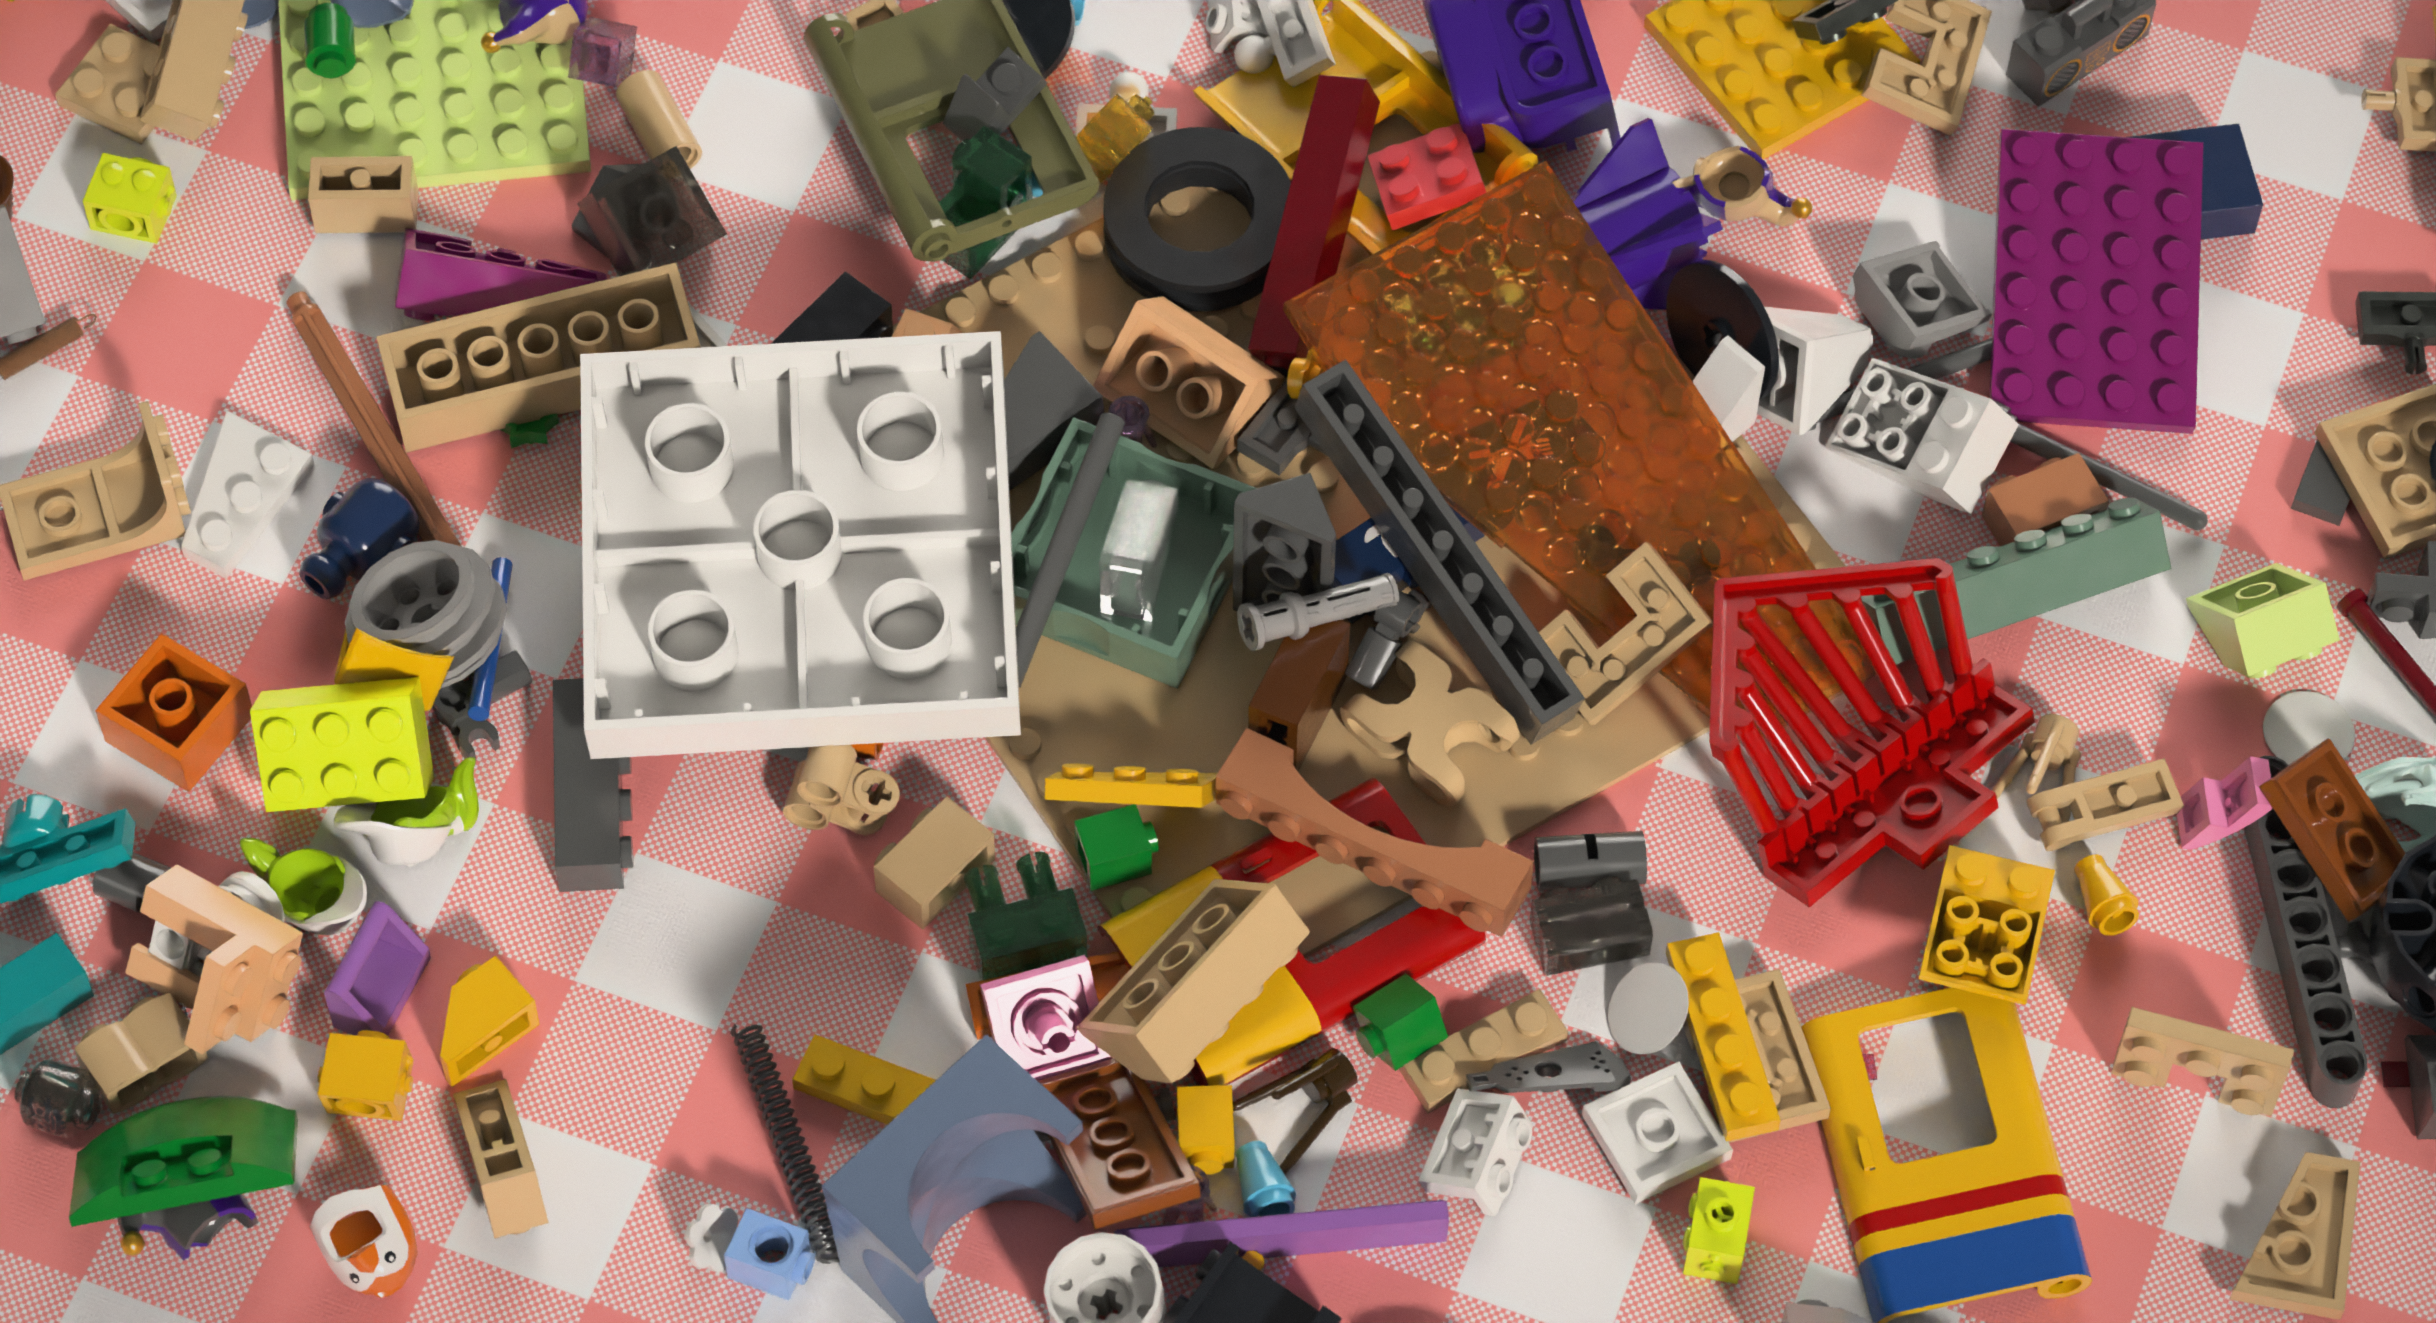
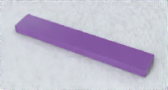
M1435 1200L1117 1229V1231H1114V1234L1125 1235L1144 1246L1157 1263L1158 1268L1202 1264L1213 1248L1222 1254L1230 1241L1240 1247L1238 1256H1244L1248 1251H1256L1263 1258L1447 1242L1449 1214L1447 1201Z

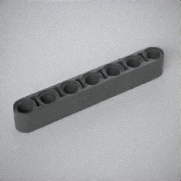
M2275 756L2259 757L2269 760L2271 777L2288 766L2284 760ZM2272 809L2263 817L2244 827L2309 1090L2313 1098L2320 1104L2329 1108H2342L2348 1106L2356 1097L2367 1071V1057L2322 882L2275 810ZM2269 832H2277L2279 834H2282L2286 839L2281 840L2274 838L2269 834ZM2280 879H2290L2297 883L2299 886H2288L2284 884ZM2292 926L2304 927L2311 934H2301L2294 930ZM2304 974H2315L2324 982L2311 981ZM2325 1021L2336 1030H2325L2318 1026L2316 1022ZM2328 1070L2341 1071L2348 1079L2335 1078Z

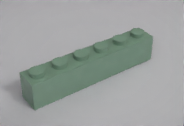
M2137 498L2115 500L2108 505L2107 510L2093 515L2076 514L2066 517L2061 521V526L2046 531L2029 530L2022 532L2014 537V542L2000 547L1983 546L1975 548L1967 553V558L1949 564L1954 572L1967 639L2172 569L2160 511ZM1914 591V596L1933 650L1936 651L1947 647L1936 591ZM1886 594L1861 596L1862 602L1895 664L1913 659L1914 657L1894 601Z

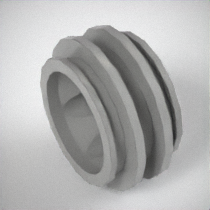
M438 540L416 542L388 553L366 571L354 587L345 619V628L349 644L355 629L358 628L377 639L401 648L434 655L455 656L440 688L442 689L463 680L484 664L498 644L507 613V606L501 585L493 578L489 565L473 549Z

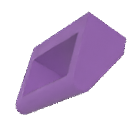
M375 901L324 991L333 1028L351 1035H357L362 1030H373L389 1035L431 958L429 947L390 906L383 902Z

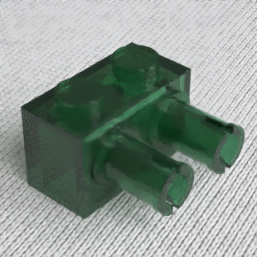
M1035 852L1037 861L1035 865L1036 872L1030 853L1024 855L1016 862V868L1020 873L1027 896L1025 900L1006 904L998 878L999 873L993 865H983L985 878H983L984 885L982 884L978 867L972 868L964 875V881L968 887L975 912L968 914L969 944L980 981L1040 968L1085 955L1087 958V932L1073 888L1058 891L1050 865V857L1047 853Z

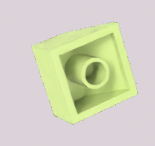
M2274 563L2186 598L2190 612L2222 664L2248 678H2261L2271 675L2277 670V665L2292 659L2305 660L2316 657L2322 653V647L2340 641L2326 583L2279 563Z

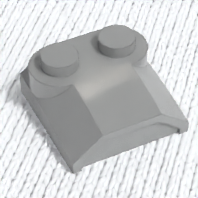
M1937 241L1860 262L1852 276L1855 287L1854 298L1857 306L1886 345L1895 354L1902 357L1920 358L1928 352L1934 342L1985 323L1992 316L1989 309L1983 306L1942 252Z

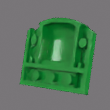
M213 1096L162 1104L120 1121L97 1136L81 1151L77 1152L69 1212L71 1227L294 1184L298 1129L296 1110L286 1109L261 1100Z

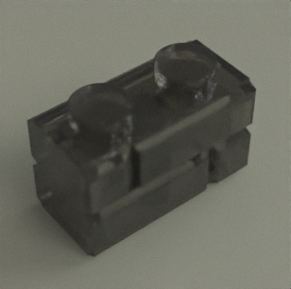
M1607 877L1598 880L1589 889L1570 892L1567 888L1558 887L1543 892L1538 899L1532 900L1530 927L1536 947L1538 948L1542 969L1546 976L1650 955L1653 929L1647 909L1644 906L1639 882L1636 879L1622 882L1618 877Z

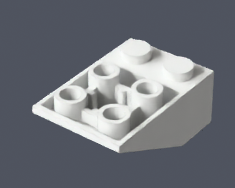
M1872 358L1825 447L1924 497L1972 514L2019 424L1990 398Z

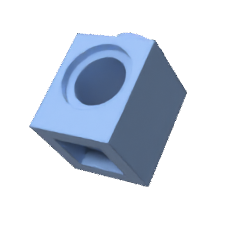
M746 1208L724 1254L727 1278L789 1301L796 1284L804 1285L814 1266L815 1254L810 1251L808 1230ZM771 1250H779L786 1254L777 1262H765L760 1259L765 1252Z

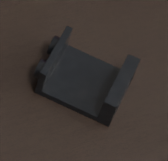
M1230 1241L1222 1254L1214 1248L1210 1251L1195 1274V1277L1202 1281L1190 1299L1181 1294L1162 1321L1163 1323H1340L1342 1318L1324 1305L1320 1311L1316 1310L1238 1256L1240 1247Z

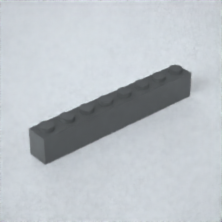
M1345 359L1304 383L1294 407L1499 701L1516 720L1518 728L1530 745L1573 720L1585 699L1347 360Z

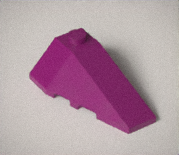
M405 228L395 294V308L404 309V315L409 318L431 321L434 320V315L447 317L473 313L607 280L606 273L548 259L537 260L536 265L532 266L526 264V258L517 255L516 251L499 248L497 251L491 250L483 254L476 252L471 247V240Z

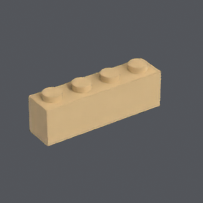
M172 0L139 121L196 141L208 127L212 129L216 127L224 107V101L218 99L221 85L228 83L236 63V57L230 55L233 41H239L247 23L248 14L241 12L244 0Z

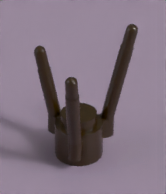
M1331 1048L1317 1059L1313 1058L1299 1069L1234 1100L1233 1111H1239L1269 1096H1272L1275 1100L1281 1099L1300 1088H1303L1306 1095L1317 1104L1324 1100L1328 1102L1325 1109L1279 1165L1286 1175L1335 1114L1352 1102L1347 1090L1357 1083L1358 1077L1349 1059L1338 1049Z

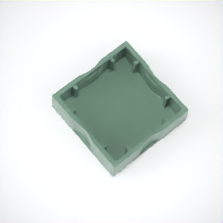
M1074 417L1042 475L1041 485L1034 503L1025 516L1016 524L1011 533L1016 625L1096 428L1095 425ZM1120 435L1042 636L1178 689L1233 581L1234 501L1238 494L1257 488L1196 464H1187L1165 458L1149 450L1141 443Z

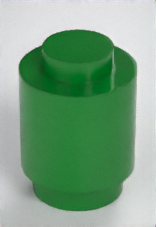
M322 3L313 7L304 21L306 66L312 73L324 78H337L345 75L354 68L356 63L353 20L348 15L347 10L339 4Z

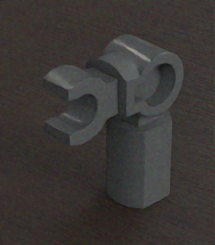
M1415 589L1408 594L1398 590L1399 602H1397V606L1377 609L1375 611L1374 621L1378 624L1376 627L1368 628L1345 671V674L1351 679L1370 689H1379L1396 657L1395 652L1403 644L1399 637H1405L1409 633L1415 634L1420 628L1418 623L1425 609L1432 606L1429 599Z
M517 650L498 659L491 704L532 683L529 669ZM474 672L468 675V680H461L440 689L434 702L437 719L444 726H447L453 735L458 736L460 751L464 759L474 757L476 760L475 751L471 745L474 740L479 738L486 739L494 750L500 748L498 731L493 724L485 720L475 721L468 715Z

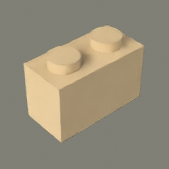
M412 156L311 157L308 201L315 233L405 232V228L417 229L419 190Z
M946 796L934 809L928 807L923 810L914 820L911 831L898 844L895 842L888 844L877 856L874 863L876 893L923 930L995 860L994 833Z

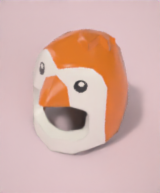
M389 1185L349 1190L331 1196L315 1211L310 1229L329 1267L345 1286L366 1295L373 1294L379 1298L389 1297L404 1286L413 1271L418 1254L415 1229L404 1206ZM352 1212H357V1213H355V1214H353V1215H351V1216H349V1217H347V1218H344V1219L340 1220L341 1218L347 1216L348 1214H350V1213H352Z

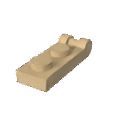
M2165 758L2045 790L2026 800L2031 816L2038 818L2042 826L2043 832L2040 834V838L2046 851L2058 850L2076 841L2175 815L2184 807ZM2069 806L2075 820L2063 823L2058 809Z

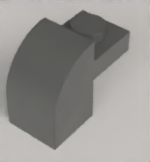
M2436 541L2427 542L2418 566V576L2376 572L2368 593L2367 604L2378 618H2384L2387 621L2396 623L2408 620L2419 621V639L2436 638Z

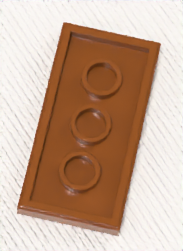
M1114 1058L1038 1081L1082 1121L1083 1131L1067 1146L1059 1139L1049 1134L1047 1136L1094 1229L1201 1197L1199 1182L1147 1084Z

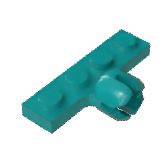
M30 794L27 797L26 810L23 812L24 801L21 798L15 800L5 814L3 839L0 846V904L19 900L25 895L54 885L66 884L75 878L104 868L116 867L122 862L132 859L136 822L127 809L124 808L69 827L70 816L69 814H62L63 806L60 801L48 795Z

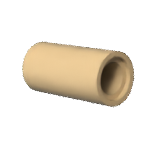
M643 70L627 77L617 88L616 98L658 174L663 177H674L692 169L699 162L702 156V149L661 75L654 70Z

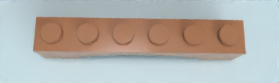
M1248 728L1244 730L1216 775V804L1220 805L1225 812L1234 818L1241 820L1248 818L1263 825L1281 840L1287 842L1297 841L1316 850L1328 862L1333 864L1344 863L1357 869L1377 885L1384 887L1391 885L1412 895L1424 907L1430 909L1440 908L1459 917L1464 924L1479 932L1489 931L1503 937L1532 887L1533 860L1488 839H1485L1480 847H1439L1403 840L1368 827L1335 808L1304 780L1293 765L1294 749Z

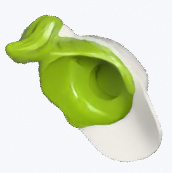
M474 757L465 758L455 768L449 786H430L425 798L377 802L376 806L363 804L345 805L336 812L334 826L338 829L367 835L372 853L378 861L386 864H401L413 867L416 863L434 856L444 844L447 836L468 831L476 823L479 814V802L473 776L476 760Z
M242 838L240 840L241 849L249 866L258 877L266 881L276 892L283 906L285 920L318 935H334L350 927L365 907L367 889L364 877L345 859L330 855L319 849L303 848L280 855L273 846L255 838Z

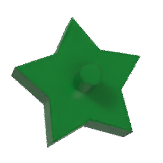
M558 414L546 415L540 420L518 425L509 423L506 424L504 429L500 430L510 435L511 449L526 443L548 444L547 432L559 423Z

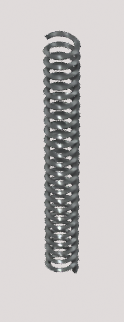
M734 1024L731 1029V1035L735 1037L734 1044L738 1046L737 1052L742 1056V1064L746 1065L744 1071L749 1074L748 1081L752 1083L751 1089L756 1093V1101L760 1102L758 1108L763 1111L762 1118L766 1120L765 1126L770 1130V1138L774 1139L772 1145L777 1149L776 1155L781 1158L779 1164L784 1167L783 1174L788 1177L787 1184L792 1186L790 1192L795 1196V1204L799 1205L797 1211L799 1214H802V1223L806 1224L805 1229L808 1230L809 1241L813 1243L812 1250L816 1252L815 1259L824 1264L839 1262V1257L822 1259L820 1257L821 1254H830L837 1251L836 1246L829 1248L836 1244L834 1236H832L833 1232L826 1202H823L825 1200L824 1194L820 1192L822 1184L816 1183L820 1176L813 1173L816 1166L809 1164L812 1156L806 1154L809 1147L802 1145L805 1138L798 1136L802 1129L795 1126L798 1119L791 1117L795 1110L788 1108L791 1100L785 1098L788 1092L781 1089L784 1082L777 1080L781 1073L774 1071L777 1064L771 1061L773 1054L767 1052L770 1045L764 1043L766 1035L760 1034L763 1027L756 1024L750 1025L737 1034V1025ZM757 1029L756 1031H754V1032H752V1033H750V1034H745V1033H747L748 1031ZM761 1038L760 1040H758V1041H756V1042L747 1044V1043H749V1042L752 1041V1040ZM764 1048V1049H762V1050H760V1051L751 1053V1052H753V1051L756 1050V1049ZM763 1057H767V1058L764 1059V1060L755 1062V1061L758 1060V1059H761V1058H763ZM767 1066H771L770 1068H768V1069H766V1070L759 1071V1070L762 1069V1068H765V1067H767ZM775 1075L774 1077H772V1078H770V1079L763 1080V1079L766 1078V1077ZM777 1085L774 1088L767 1089L770 1086ZM777 1094H781V1095L778 1096V1097L769 1099V1098H771L772 1096H775V1095H777ZM782 1103H785V1104H784V1105H782V1106H779V1107H776V1108H773V1107H775V1106H776V1105H779V1104H782ZM789 1112L788 1114H786V1115H784V1116L777 1117V1116H779V1115H781V1114H783V1113ZM771 1122H777L773 1127L771 1126ZM792 1122V1123H790V1124H788V1125H785V1126L780 1127L781 1125H783V1124H785V1123ZM796 1131V1132H794V1133H792V1134H790V1135L784 1136V1135L787 1134V1133ZM781 1150H787L784 1154L781 1153ZM806 1159V1160L803 1161V1162H800V1163L795 1164V1163L798 1162V1161H801V1160ZM788 1169H794L791 1173L788 1172ZM799 1197H806L801 1202L799 1200ZM806 1216H813L809 1220L806 1219ZM813 1235H820L816 1240L813 1238ZM817 1245H823L820 1249L817 1248Z

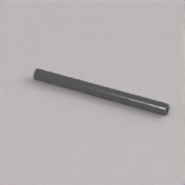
M1102 413L1100 415L1017 623L1019 688H1021L1124 428V420L1115 414Z

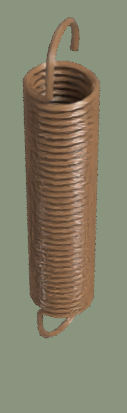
M88 314L81 319L73 316L55 326V328L53 327L46 331V333L44 332V334L35 337V339L26 342V344L24 343V345L17 347V349L15 348V350L8 354L6 353V355L0 357V376L6 380L8 377L10 378L17 374V372L19 373L26 369V367L28 368V366L35 364V362L37 363V361L44 359V357L46 358V356L55 353V351L64 346L66 347V345L79 339V337L81 338V336H84V333L77 321L94 316V321L84 327V329L89 328L95 323L97 319L96 314Z

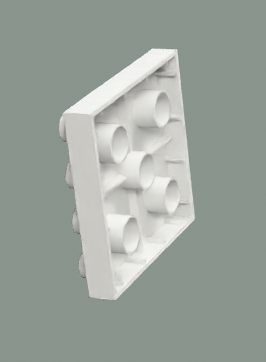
M1001 331L580 354L584 733L591 759L1021 735Z

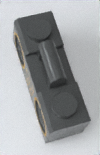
M2079 0L2055 17H2048L2013 40L2006 76L2038 107L2147 37L2156 8V0Z

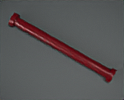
M2358 588L2349 592L2339 601L2336 607L2343 617L2350 616L2436 718V685L2366 603L2368 596L2363 590Z

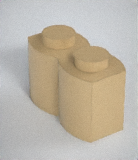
M170 993L157 997H146L138 1001L123 1020L109 1025L100 1024L91 1028L74 1048L80 1068L112 1114L124 1111L140 1103L160 1086L181 1079L208 1059L206 1052L200 1054L184 1045L190 1021Z

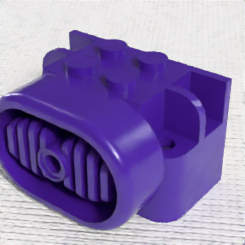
M1423 0L1426 18L1443 73L1450 89L1461 129L1467 135L1473 153H1481L1485 150V135L1482 124H1494L1504 127L1527 147L1535 149L1546 148L1564 142L1567 152L1577 150L1575 138L1603 129H1607L1613 147L1621 137L1611 93L1580 0Z

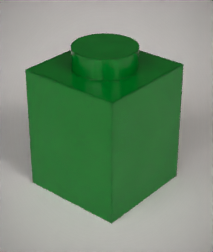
M1136 804L1074 821L1075 849L1090 891L1152 874V853L1159 852V844L1152 822H1142Z
M1406 973L1353 1006L1360 1029L1356 1030V1037L1362 1049L1371 1058L1378 1056L1395 1071L1448 1038L1435 996Z

